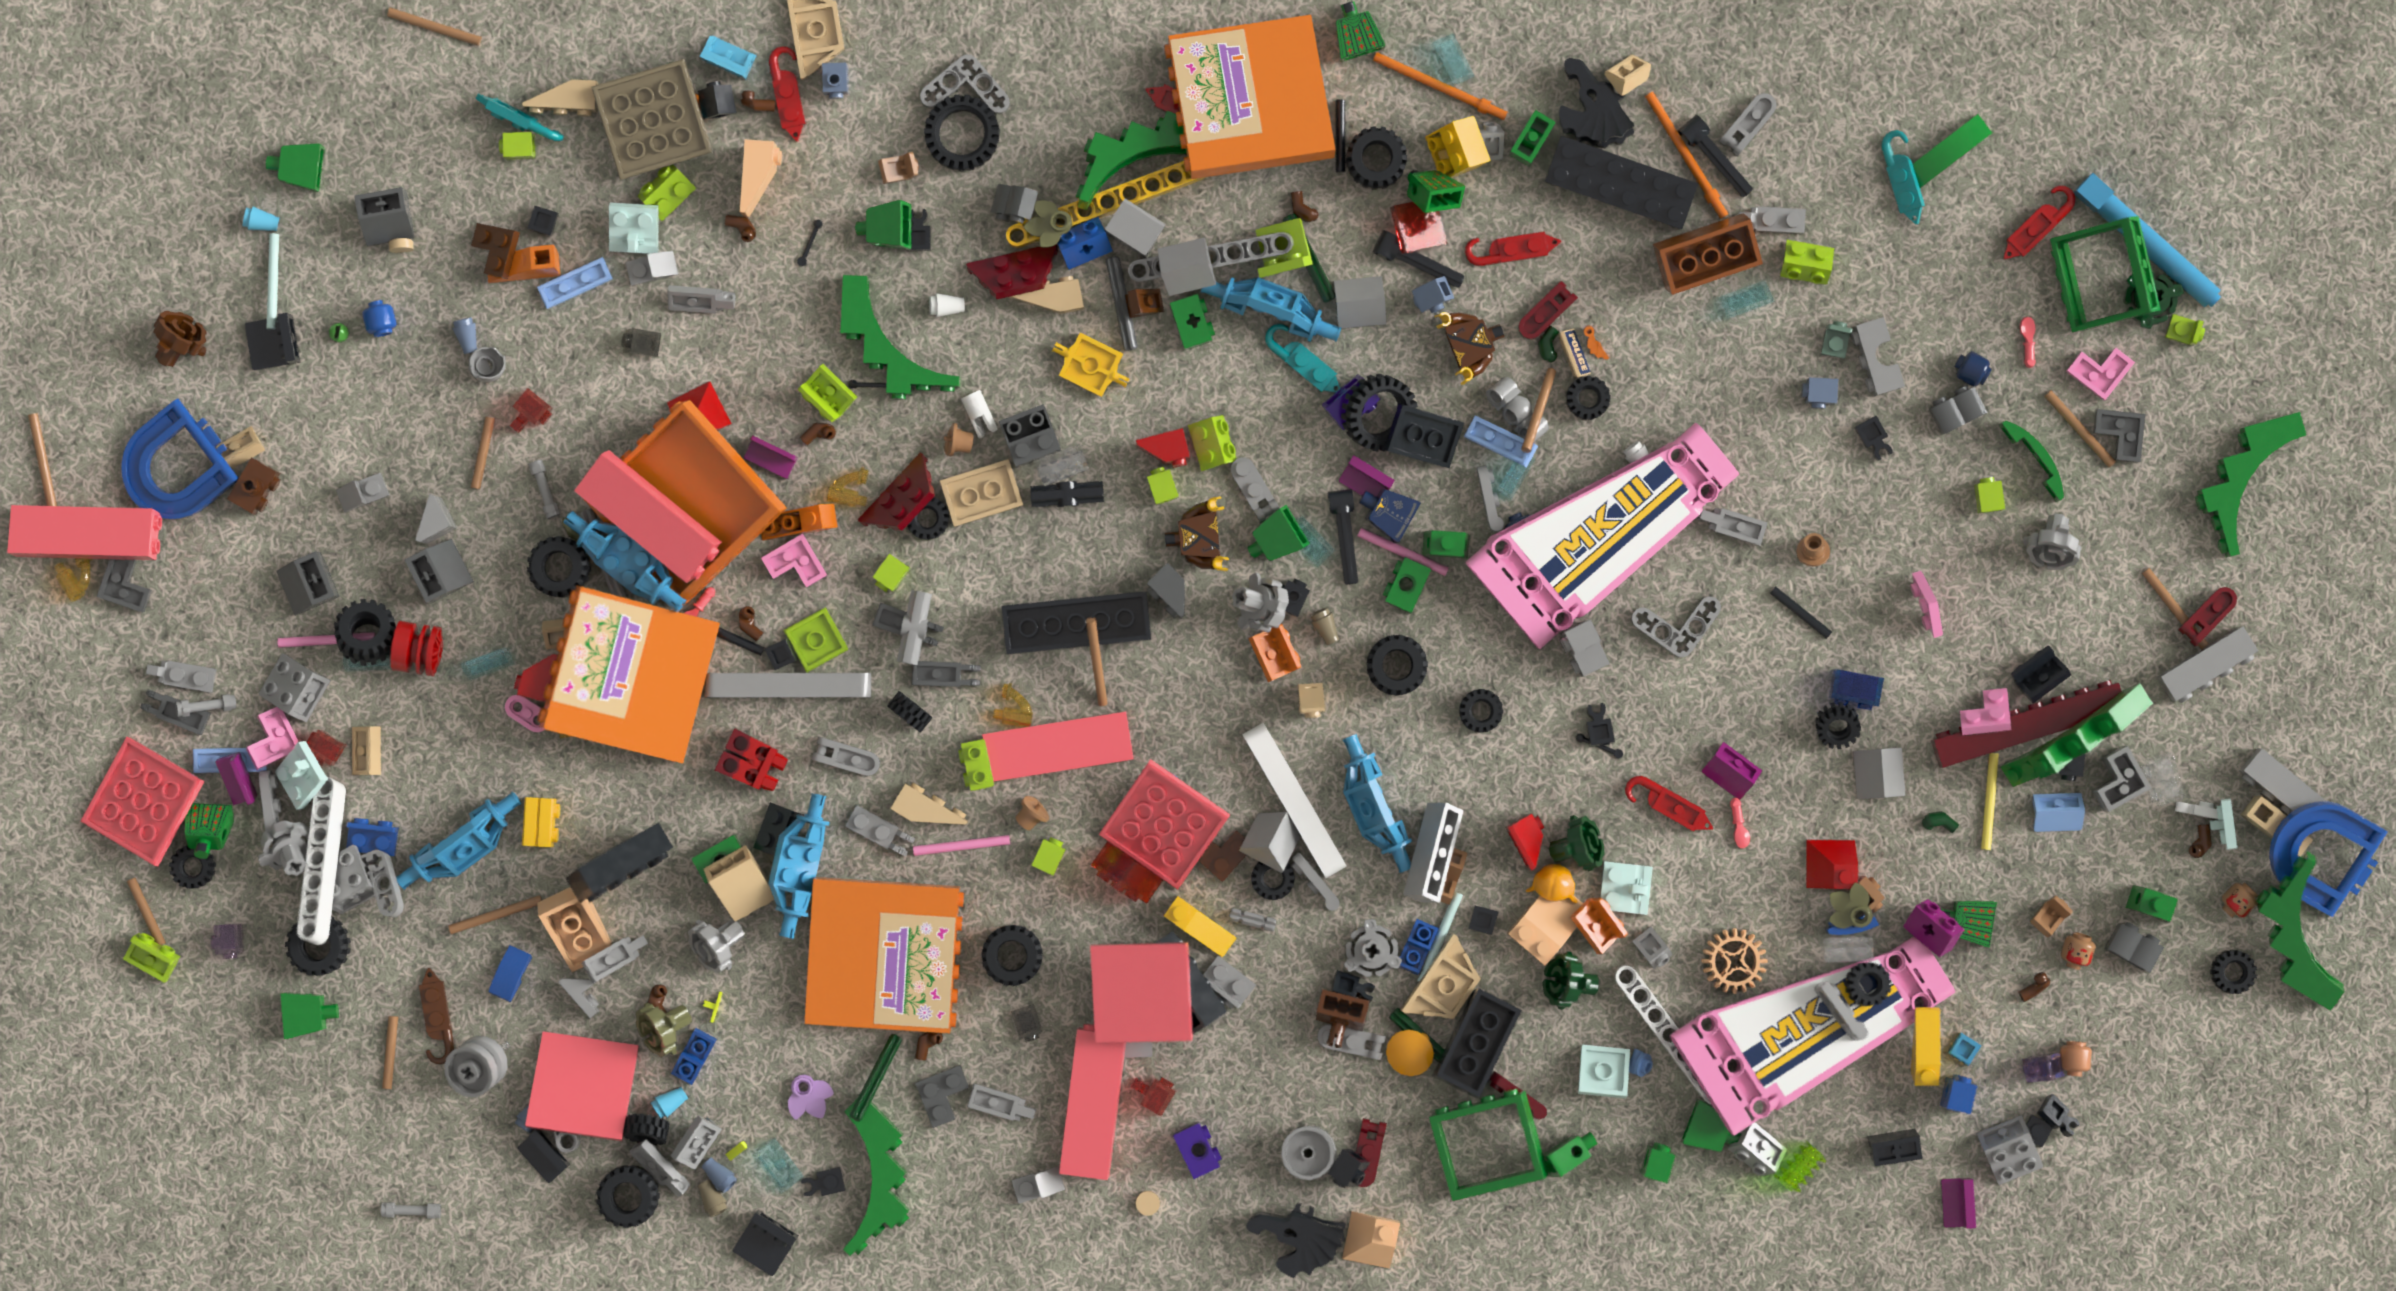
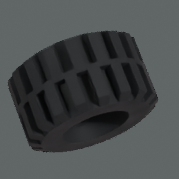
M1373 126L1370 129L1366 130L1365 128L1361 130L1358 135L1356 134L1353 137L1346 154V166H1348L1350 176H1353L1357 184L1359 182L1362 184V187H1370L1372 190H1377L1378 188L1385 189L1389 185L1395 184L1402 176L1407 162L1406 146L1403 145L1401 137L1395 135L1396 132L1393 130L1388 131L1386 127L1376 128V126ZM1381 145L1389 151L1391 162L1385 170L1379 172L1371 171L1363 164L1362 155L1368 146Z
M562 536L548 537L545 541L537 543L538 546L531 550V557H528L527 560L529 562L527 572L530 574L529 579L534 583V587L546 595L561 598L569 596L576 586L584 587V583L589 580L588 574L591 572V567L589 566L591 561L584 548L578 547L576 541ZM555 553H564L572 561L571 574L563 581L550 579L545 570L548 558Z
M360 599L361 603L356 604V601L350 603L351 607L345 606L342 608L343 614L338 613L336 617L337 622H334V634L338 648L343 653V656L346 659L350 658L354 664L360 661L361 666H366L367 662H371V665H376L377 660L380 659L383 662L386 660V654L391 655L392 641L396 629L394 617L389 609L386 610L384 604L380 603L377 605L376 600L371 599L370 603H367L366 599ZM370 624L380 629L378 634L369 640H358L352 636L354 631L362 625Z
M1390 635L1378 641L1370 650L1366 662L1367 674L1372 684L1378 690L1388 695L1398 696L1414 691L1421 685L1427 674L1428 661L1425 651L1421 648L1422 646L1414 641V639L1404 635ZM1392 651L1404 652L1411 660V670L1403 679H1392L1383 670V660Z
M331 916L328 935L331 945L330 951L325 958L317 960L310 957L307 953L305 940L299 937L297 933L298 923H295L291 927L292 930L286 936L288 941L285 942V947H288L286 955L291 958V965L296 966L299 972H305L309 976L326 975L338 970L341 967L340 965L348 959L346 958L347 954H350L351 948H348V944L351 943V940L347 938V929H344L341 926L343 924L340 921L334 920V917Z
M1005 925L992 932L984 942L981 952L983 968H985L988 976L992 977L995 982L1005 986H1018L1028 982L1036 975L1042 964L1043 950L1039 939L1026 927ZM1008 941H1016L1022 944L1027 954L1023 966L1015 970L1006 969L998 960L999 948Z
M624 1165L609 1172L599 1183L600 1186L596 1191V1205H599V1213L606 1217L605 1220L607 1222H612L613 1226H622L623 1228L639 1226L654 1214L655 1209H657L658 1199L660 1198V1193L657 1190L659 1186L658 1183L655 1184L654 1178L644 1168L640 1169L635 1165ZM625 1182L634 1184L641 1192L642 1199L640 1205L631 1211L621 1209L614 1199L615 1189Z

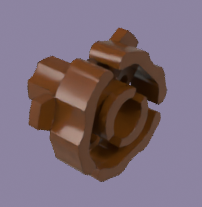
M164 311L160 313L154 323L155 328L153 330V333L160 340L156 347L159 350L155 355L158 362L164 366L174 367L181 354L186 355L189 353L192 356H204L206 354L204 344L207 332L203 325L198 322L193 325V317L182 312Z

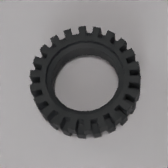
M958 94L954 95L955 97H946L941 103L939 101L936 107L931 109L930 115L926 119V126L924 128L926 145L934 159L951 170L964 171L974 170L978 166L981 167L987 160H990L999 143L1000 130L995 114L985 102L983 103L977 97L973 98L966 94L965 96ZM958 111H966L976 115L981 120L985 130L984 139L979 148L966 155H958L948 151L940 140V128L946 117Z
M1376 374V377L1368 375L1367 381L1364 379L1358 381L1359 387L1353 385L1350 388L1354 392L1352 395L1346 394L1345 398L1349 402L1348 404H1342V409L1346 410V413H1341V419L1346 421L1342 425L1344 429L1348 430L1346 433L1354 442L1376 452L1379 450L1385 452L1384 447L1390 428L1377 434L1367 432L1361 417L1362 409L1367 400L1379 392H1389L1395 397L1397 407L1400 403L1417 408L1418 404L1412 400L1416 398L1414 393L1410 392V388L1403 384V382L1389 375Z

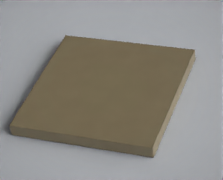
M685 59L591 87L620 180L713 152Z

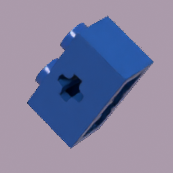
M1099 217L1072 227L1068 233L1061 235L1057 243L1068 270L1113 251Z
M1953 1074V1078L1946 1077L1940 1106L1971 1114L1977 1085L1972 1084V1079L1956 1074Z

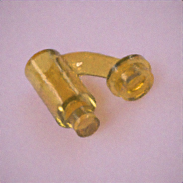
M861 467L860 471L846 474L835 480L829 487L827 501L853 508L856 505L866 506L867 497L860 496L859 491L846 489L844 486L858 480V485H861V483L866 484L869 470Z
M75 558L76 566L81 568L79 581L70 568L66 569L63 563H59L54 567L58 573L56 578L70 602L77 601L85 595L84 591L87 589L90 581V561L93 559Z
M1004 683L1001 698H1006L1009 701L1011 697L1020 706V709L1004 707V710L994 709L993 718L1002 720V724L1024 728L1031 727L1033 712L1029 702L1012 688V683Z

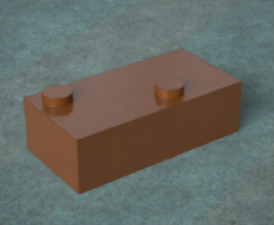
M1744 213L1653 244L1664 287L1671 295L1763 264L1751 219Z

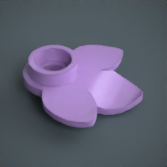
M808 1075L797 1076L791 1084L793 1094L788 1099L789 1112L795 1120L801 1117L805 1111L814 1117L823 1118L826 1111L824 1099L834 1094L831 1086L823 1080L814 1081ZM801 1082L807 1083L808 1089L806 1091L799 1089Z

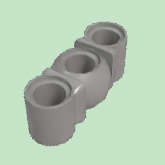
M1503 377L1486 391V397L1496 407L1497 411L1502 408V415L1505 421L1517 426L1514 431L1517 432L1519 437L1525 439L1532 417V404L1527 398L1518 396L1521 391L1511 378ZM1543 416L1534 442L1549 430L1548 422Z

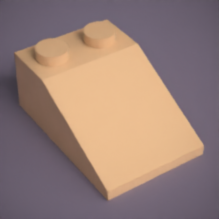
M745 139L740 213L746 218H749L775 175L777 166H781L782 151H780V148L777 147L774 141Z
M571 887L537 903L538 916L571 972L583 968L581 962L612 945L593 902L589 903L588 900L580 903Z
M1539 895L1507 934L1546 966L1577 928L1570 917L1583 903L1578 898H1576L1578 902L1576 904L1569 898L1562 901H1549Z

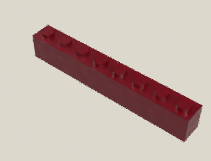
M2111 680L2098 683V688L2089 691L2088 687L2075 690V696L2066 698L2065 694L2053 697L2051 698L2052 703L2043 705L2042 701L2028 705L2029 710L2020 712L2019 708L2010 710L2011 730L1962 735V728L1959 726V732L1950 734V730L1935 734L1936 739L1931 740L1939 768L1951 766L2070 729L2117 696L2122 691L2120 684H2112Z

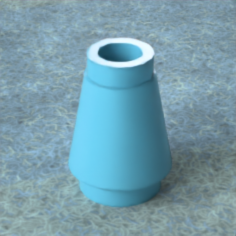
M246 207L242 226L248 227V230L277 231L280 217L256 207Z
M682 1087L654 1097L655 1100L651 1102V1105L660 1119L665 1116L669 1117L688 1097Z

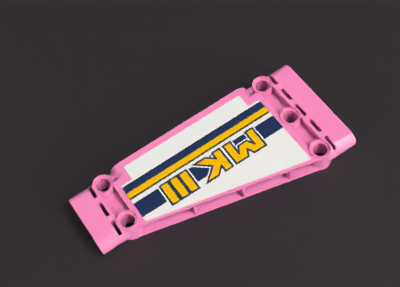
M1695 422L1674 442L1666 444L1490 536L1487 543L1465 563L1531 642L1540 650L1562 630L1570 628L1574 619L1583 617L1691 523L1702 512V507L1706 503L1714 501L1718 497V493L1733 481L1739 473L1702 427ZM1674 449H1679V457L1676 460H1672L1671 452ZM1704 485H1708V494L1702 496L1701 488ZM1504 541L1503 550L1496 552V543ZM1486 550H1488V552L1494 557V559H1492V558L1488 555V553L1486 552ZM1502 568L1509 575V577H1507L1505 573L1501 570ZM1533 576L1535 580L1533 586L1526 588L1525 581ZM1517 586L1521 589L1524 595H1522V593L1516 588ZM1532 604L1538 609L1539 613L1532 607ZM1564 612V620L1561 623H1556L1555 618L1557 614ZM1547 622H1548L1555 630H1552V629L1549 627V625L1547 624Z
M1913 936L1889 952L1700 1014L1694 1020L1670 1034V1038L1722 1122L1734 1136L1759 1119L1767 1117L1773 1110H1778L1914 1023V1001L1917 997L1923 999V1007H1934L1953 995L1955 989L1931 950ZM1892 955L1898 960V965L1895 969H1892L1888 964V960ZM1859 963H1877L1885 968V972H1889L1890 976L1888 978L1892 980L1889 988L1892 989L1887 994L1888 998L1882 1001L1883 1003L1875 1006H1862L1849 998V993L1845 991L1847 985H1844L1845 980L1848 978L1846 975L1848 972H1851L1853 966H1857ZM1871 975L1863 976L1859 983L1860 989L1866 994L1873 993L1877 987L1876 979ZM1829 982L1837 987L1841 1000L1853 1009L1854 1018L1858 1022L1865 1024V1028H1867L1869 1033L1866 1039L1854 1041L1849 1038L1850 1036L1841 1028L1814 989L1817 985ZM1704 1018H1708L1711 1021V1028L1708 1031H1704L1701 1027V1022ZM1731 1059L1737 1062V1069L1733 1073L1727 1069V1063ZM1759 1100L1763 1104V1110L1761 1113L1756 1114L1753 1110V1105Z

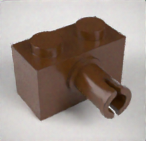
M251 457L227 500L251 514L256 515L258 511L263 512L268 504L266 497L269 492H274L280 484L281 479L278 477L281 473Z
M1322 989L1316 1012V1020L1331 1024L1326 1042L1328 1046L1332 1047L1334 1038H1336L1335 1048H1341L1346 1028L1363 1032L1370 1001Z

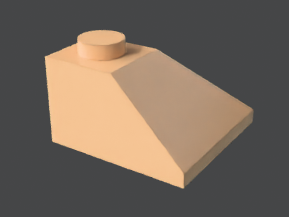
M1352 1211L1342 1259L1390 1269L1400 1222L1398 1220Z

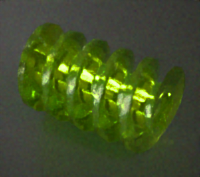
M1807 1141L1808 1147L1799 1145L1802 1154L1793 1152L1792 1155L1795 1162L1791 1160L1786 1161L1789 1169L1780 1168L1783 1176L1781 1177L1776 1174L1773 1176L1791 1192L1796 1191L1800 1193L1801 1189L1798 1184L1807 1185L1805 1176L1814 1177L1811 1169L1820 1170L1817 1162H1827L1825 1157Z

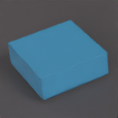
M1960 1032L1947 1053L1969 1066L1982 1045Z

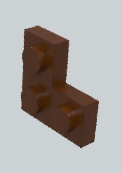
M480 223L476 224L471 246L489 251L484 274L508 279L520 232Z
M1236 830L1221 848L1212 841L1198 861L1223 882L1246 856V854L1239 851L1245 837Z

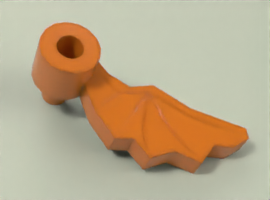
M1591 325L1585 326L1583 331L1588 337L1587 348L1590 349V354H1595L1597 359L1601 357L1609 359L1601 343L1595 340L1594 328Z

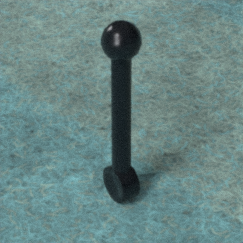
M820 219L815 220L813 223L814 229L803 255L797 260L799 266L807 264L806 258L818 229L823 226V222Z
M850 380L848 388H886V383H866Z
M1579 733L1576 735L1577 742L1590 744L1589 739L1585 738L1584 734ZM1605 745L1596 746L1599 749L1614 754L1615 758L1619 759L1623 756L1621 749L1614 750Z

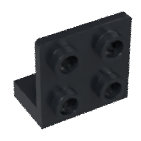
M289 313L278 314L277 321H275L276 330L266 329L267 319L245 323L253 370L301 363L293 315Z
M757 1210L733 1248V1252L768 1275L773 1276L799 1235L760 1210Z

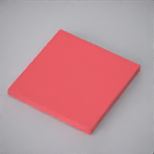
M126 736L84 813L81 822L158 867L205 781L138 741Z
M1150 759L1098 835L1178 890L1230 814Z
M1188 943L1105 944L1090 946L1095 1043L1193 1040Z
M543 1031L525 1126L527 1128L622 1141L639 1045Z

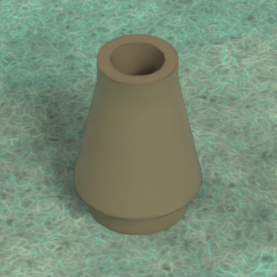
M1328 607L1310 615L1312 625L1323 638L1326 645L1339 640L1333 612H1330Z
M710 1179L697 1186L701 1194L705 1213H708L711 1218L728 1209L726 1206L727 1201L717 1191Z

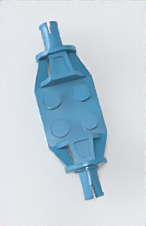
M1232 277L1229 284L1224 285L1216 282V285L1201 289L1202 293L1220 298L1222 302L1220 309L1222 310L1227 308L1240 315H1244L1247 306L1257 312H1266L1274 315L1279 320L1290 321L1292 324L1289 333L1308 338V342H1311L1316 334L1337 342L1342 328L1321 321L1322 310H1318L1317 313L1304 294L1259 277L1234 282L1235 278Z
M574 511L568 514V519H565L563 523L580 535L576 545L583 547L597 566L633 594L648 599L652 605L661 599L674 609L675 612H678L683 607L682 604L686 603V599H683L670 588L673 578L669 575L667 567L614 523L601 522L599 519H595L588 524ZM598 529L609 535L605 538L600 534L596 533V531ZM654 571L662 580L661 584L652 576Z
M1357 734L1343 739L1351 757L1350 763L1344 765L1345 769L1347 768L1343 793L1362 837L1382 849L1381 854L1392 853L1399 873L1405 872L1411 867V861L1405 847L1413 841L1411 838L1408 839L1403 821L1394 822L1392 818V812L1388 808L1382 789L1376 778L1382 776V772L1374 759L1375 753L1364 754ZM1360 765L1361 780L1357 782L1358 766ZM1384 832V834L1390 839L1392 844L1389 841H1387L1380 833Z
M512 791L497 804L487 798L485 804L469 813L471 821L461 826L446 839L440 841L437 846L434 847L429 842L415 855H409L412 866L396 876L401 888L405 890L420 877L424 878L428 883L432 881V878L457 877L494 850L503 827L508 825L505 815L522 804L518 796ZM494 817L495 821L488 831L485 826ZM436 863H440L442 865L427 869L425 868Z
M811 793L807 814L804 816L797 815V819L778 838L768 884L777 905L775 910L781 911L784 914L779 936L794 939L798 917L809 916L806 910L813 891V879L816 877L821 857L825 826L830 824V822L821 818L826 796ZM809 823L810 826L806 837L797 836L803 826ZM785 891L793 893L791 906L786 904Z

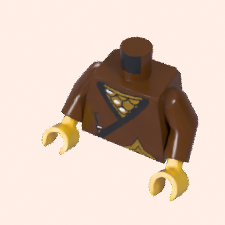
M1460 312L1436 314L1434 317H1440L1442 320V324L1436 327L1438 329L1445 327V334L1459 367V371L1455 375L1462 374L1464 376V381L1460 383L1464 385L1485 371L1493 360L1492 353L1495 352L1492 342L1504 338V332L1500 324L1487 328L1484 320H1479L1475 315Z
M1221 496L1212 497L1208 501L1194 505L1178 521L1179 531L1165 532L1166 547L1180 546L1181 556H1185L1188 563L1200 569L1228 571V568H1222V561L1229 560V558L1220 556L1217 515L1215 512L1224 509V506L1217 507L1216 505L1217 499H1221Z

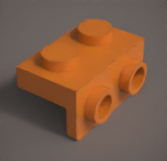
M1282 624L1278 628L1272 627L1268 633L1261 632L1248 638L1268 682L1301 668L1299 655L1293 649L1290 635Z
M1588 898L1570 917L1597 954H1603L1617 938H1625L1628 935L1622 921L1616 918L1610 910L1608 902L1602 898Z

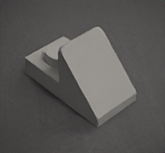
M673 251L647 254V257L625 262L631 286L679 274Z
M382 473L360 481H351L336 490L344 513L390 496Z
M562 978L559 981L560 985L589 1018L594 1017L600 1012L597 1008L599 1002L592 994L588 996L585 994L594 985L591 979Z
M1056 1166L1011 1180L1018 1204L1039 1197L1044 1198L1065 1190L1061 1174H1059V1167Z

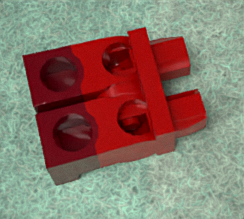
M734 728L725 748L745 757L746 760L728 751H723L714 771L758 790L763 788L774 791L779 779L768 775L769 769L773 766L783 771L789 759L778 753V749Z

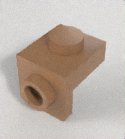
M913 152L878 161L883 184L910 180L918 175L919 164Z
M1862 876L1858 879V883L1868 892L1871 899L1868 906L1872 914H1874L1883 906L1881 901L1885 897L1878 890L1881 886L1873 877L1867 878Z
M2055 895L2040 907L2029 922L2048 938L2055 932L2062 921L2072 914L2073 910L2068 907V904L2063 899Z

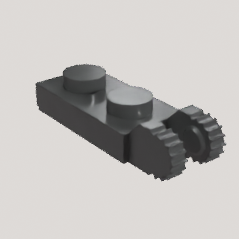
M880 603L872 625L900 635L903 618L907 612ZM928 622V627L936 632L943 631L944 627ZM925 637L923 642L937 646L939 641L932 637Z
M919 661L918 665H913L912 685L980 686V680L977 679L961 680V670L977 672L980 671L981 665Z
M150 689L147 690L146 695L162 702L159 709L154 708L150 704L142 703L140 706L142 710L198 735L203 734L211 715L210 712L206 710L190 712V716L177 717L175 702H180L179 699L169 695H162Z

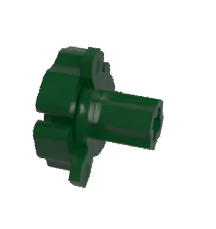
M2132 274L2126 280L2129 287L2125 290L2123 302L2127 305L2130 304L2131 293L2135 290L2134 303L2138 309L2141 307ZM2164 274L2159 275L2154 280L2161 311L2132 318L2134 321L2140 322V327L2151 329L2152 325L2167 321L2168 315L2176 311L2177 297L2184 294L2182 285H2173L2172 281ZM2170 305L2166 315L2161 318H2153V316L2163 313ZM2130 306L2126 311L2134 310V308Z
M1575 815L1570 816V821L1568 822L1570 828H1567V837L1550 842V856L1556 863L1573 858L1579 867L1583 866L1585 871H1592L1593 868L1602 865L1605 853L1603 840L1597 837L1600 835V831L1595 822L1588 819L1587 816L1579 818Z
M1567 951L1564 954H1557L1554 959L1548 962L1544 975L1555 977V981L1544 979L1542 986L1544 995L1549 999L1550 1004L1563 1010L1565 1007L1570 1008L1572 1002L1576 1003L1581 993L1595 995L1600 981L1598 975L1584 973L1583 965L1581 962H1578V957L1572 955V952Z

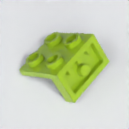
M1301 218L1256 229L1257 237L1286 232L1294 240L1293 248L1289 252L1262 258L1264 267L1258 268L1260 278L1313 265ZM1279 236L1276 239L1277 248L1285 250L1288 247V240L1283 236ZM1258 241L1259 248L1262 254L1265 250V246L1261 241Z

